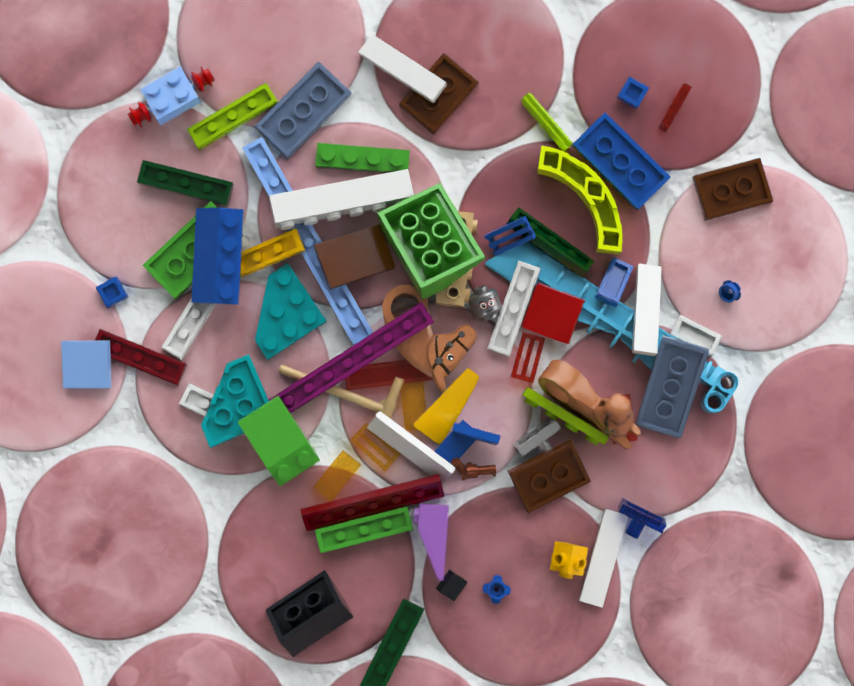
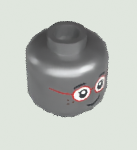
M486 285L473 289L474 294L470 295L468 301L473 316L481 319L482 322L498 317V312L501 311L502 305L496 289H487Z

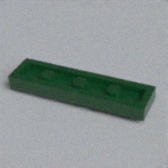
M146 160L142 161L137 183L225 206L229 205L234 183Z
M518 207L506 224L526 216L536 235L531 240L532 244L541 248L553 259L568 267L571 272L583 278L594 263V260ZM521 224V225L516 226V227H514V228H512V229H513L514 231H517V230L523 228L524 225Z
M405 598L402 599L359 686H387L425 608Z

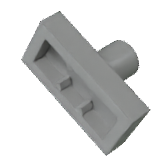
M549 417L512 445L521 456H524L534 448L542 454L553 448L547 438L561 428L554 419Z

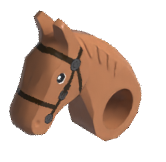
M411 285L396 286L386 294L382 304L385 325L396 319L391 312V308L397 299L409 297L418 304L423 302L429 312L427 298L422 300L416 288ZM464 324L454 332L434 335L431 325L396 346V349L414 368L431 377L442 393L446 391L445 378L458 366L477 340V333L474 328Z
M552 360L540 375L538 383L548 396L572 413L599 427L600 430L624 449L632 446L626 437L629 432L640 436V429L633 423L634 414L631 410V403L625 396L617 393L610 398H600L588 380L577 369L561 360Z

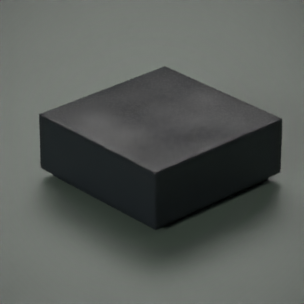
M449 569L443 580L436 587V590L455 601L468 582Z

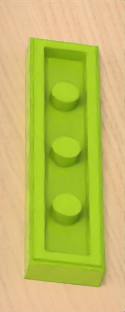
M264 83L189 127L187 131L198 149L201 150L271 109L278 101L268 84Z

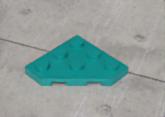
M288 263L268 276L255 341L267 360H270L327 322Z
M249 354L226 364L221 381L215 390L210 407L202 421L201 427L210 448L245 434L238 421L269 402Z

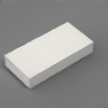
M682 315L678 316L670 332L678 340L709 348L708 357L713 356L722 338L721 335Z

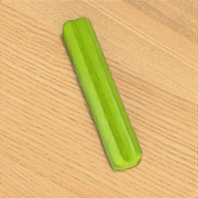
M531 93L526 94L521 99L524 107L562 151L569 149L573 144L570 138Z

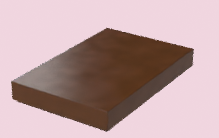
M445 53L428 70L447 83V86L436 101L432 103L411 89L399 103V106L433 135L436 134L479 84L474 77Z
M761 158L697 174L692 177L705 221L774 202Z
M380 224L313 246L329 290L393 270L396 267Z
M571 439L507 471L527 513L591 482Z

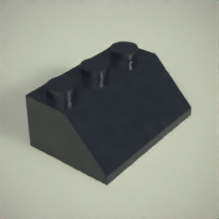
M325 570L265 609L279 642L292 657L353 618L346 601Z

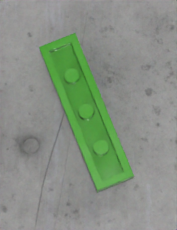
M317 143L315 166L316 168L390 173L409 169L410 150Z
M408 506L316 529L315 533L320 553L410 531L413 530Z

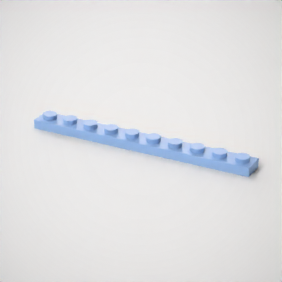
M263 137L242 147L268 195L293 191ZM295 224L294 228L288 230H298L306 250L301 253L352 344L355 345L372 334L373 331L347 285L329 290L313 248L315 244L322 242L313 225Z

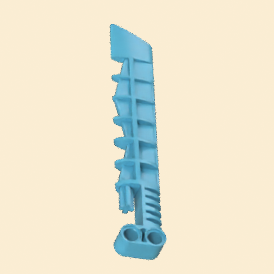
M529 241L485 262L488 268L510 282L518 260L541 268L535 285L542 283L585 300L578 321L590 326L586 331L587 333H590L593 327L615 335V338L609 345L611 349L620 338L632 351L634 310L620 301L617 307H614L596 299L595 295L599 287L584 277L582 278L578 274L571 272L568 267L553 259ZM659 327L658 348L662 335L677 339ZM635 354L632 360L634 364L639 358L652 370L656 356ZM712 361L705 362L699 381L708 387L700 401L702 410L708 414L721 411L739 384L738 378L734 373L727 372L720 366L715 368L712 366ZM722 377L730 380L731 386L729 389H724L721 386L720 381ZM710 396L715 397L718 401L716 409L708 406V398Z

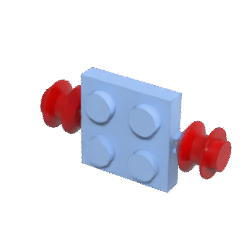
M201 66L200 73L191 72L192 81H189L182 68L178 67L141 88L140 90L148 104L146 107L145 104L138 102V108L135 110L129 107L131 112L127 115L133 125L136 126L138 124L142 128L143 121L147 120L151 123L152 113L159 124L162 125L201 103L194 89H196V86L199 91L204 92V86L210 85L213 87L211 82L215 81L208 68L204 70Z

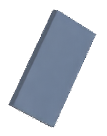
M318 61L254 127L289 160L352 95V92Z
M662 335L658 353L637 415L636 426L681 439L709 348Z

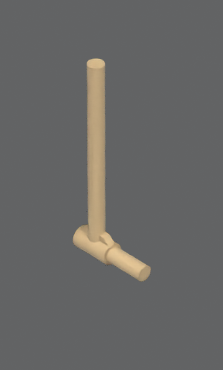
M281 365L278 371L279 374L297 381L308 375L285 365ZM395 377L388 397L381 400L380 403L338 386H333L325 392L376 411L375 415L380 411L391 419L404 379Z

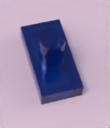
M624 498L620 501L618 505L619 513L632 518L626 530L629 536L638 539L645 525L663 533L666 527L664 518Z

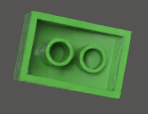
M276 396L238 421V424L279 486L320 461L315 448L279 396Z

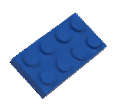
M606 112L572 144V147L636 211L671 178Z

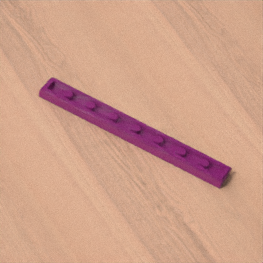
M421 302L268 400L270 401L279 396L289 412L292 413L435 321L423 302Z

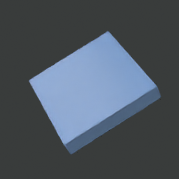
M110 340L61 341L63 388L112 387Z

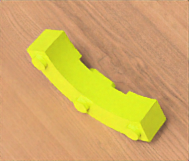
M541 146L537 174L545 175L564 183L583 200L595 225L596 252L620 255L623 242L622 225L617 205L605 183L588 165L580 162L568 153L555 148Z

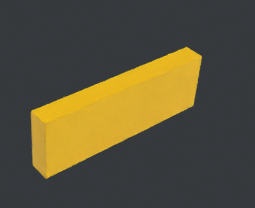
M292 229L242 251L241 277H246L306 251L298 230Z

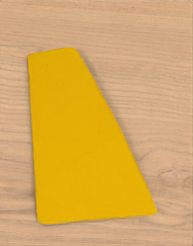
M467 368L413 424L414 427L437 444H441L464 408L479 380V376Z

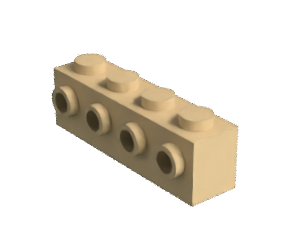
M458 211L470 233L476 234L478 220H473L474 213ZM472 269L447 288L438 292L435 306L463 308L464 303H469L470 289H466V282L472 278Z

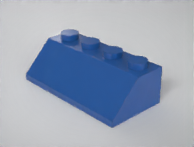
M196 208L191 302L239 305L243 209Z

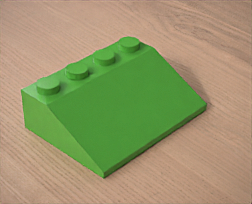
M441 183L378 212L380 227L422 300L444 290L485 259L484 254Z

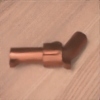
M458 457L451 461L456 471L462 475V481L466 478H478V475L492 474L496 477V465L477 466V464L469 462L465 467Z

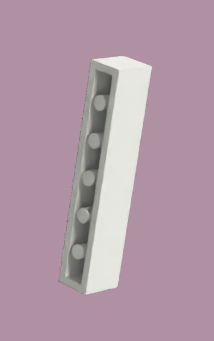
M406 169L269 195V202L275 228L281 227V230H288L294 228L295 224L300 223L313 225L318 223V220L326 218L327 221H334L340 219L341 215L350 214V216L354 217L372 209L373 212H380L388 206H393L413 196L414 193L409 171Z

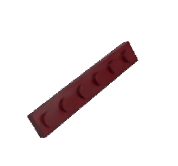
M436 474L302 508L300 511L306 531L308 532L445 497L440 475Z

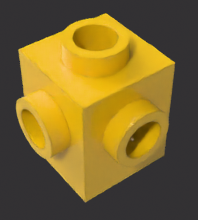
M555 541L550 570L558 571V576L573 579V575L583 576L588 547Z

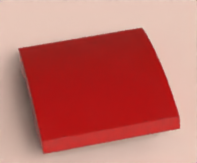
M537 283L521 327L569 344L585 300L565 291L561 292L542 283Z

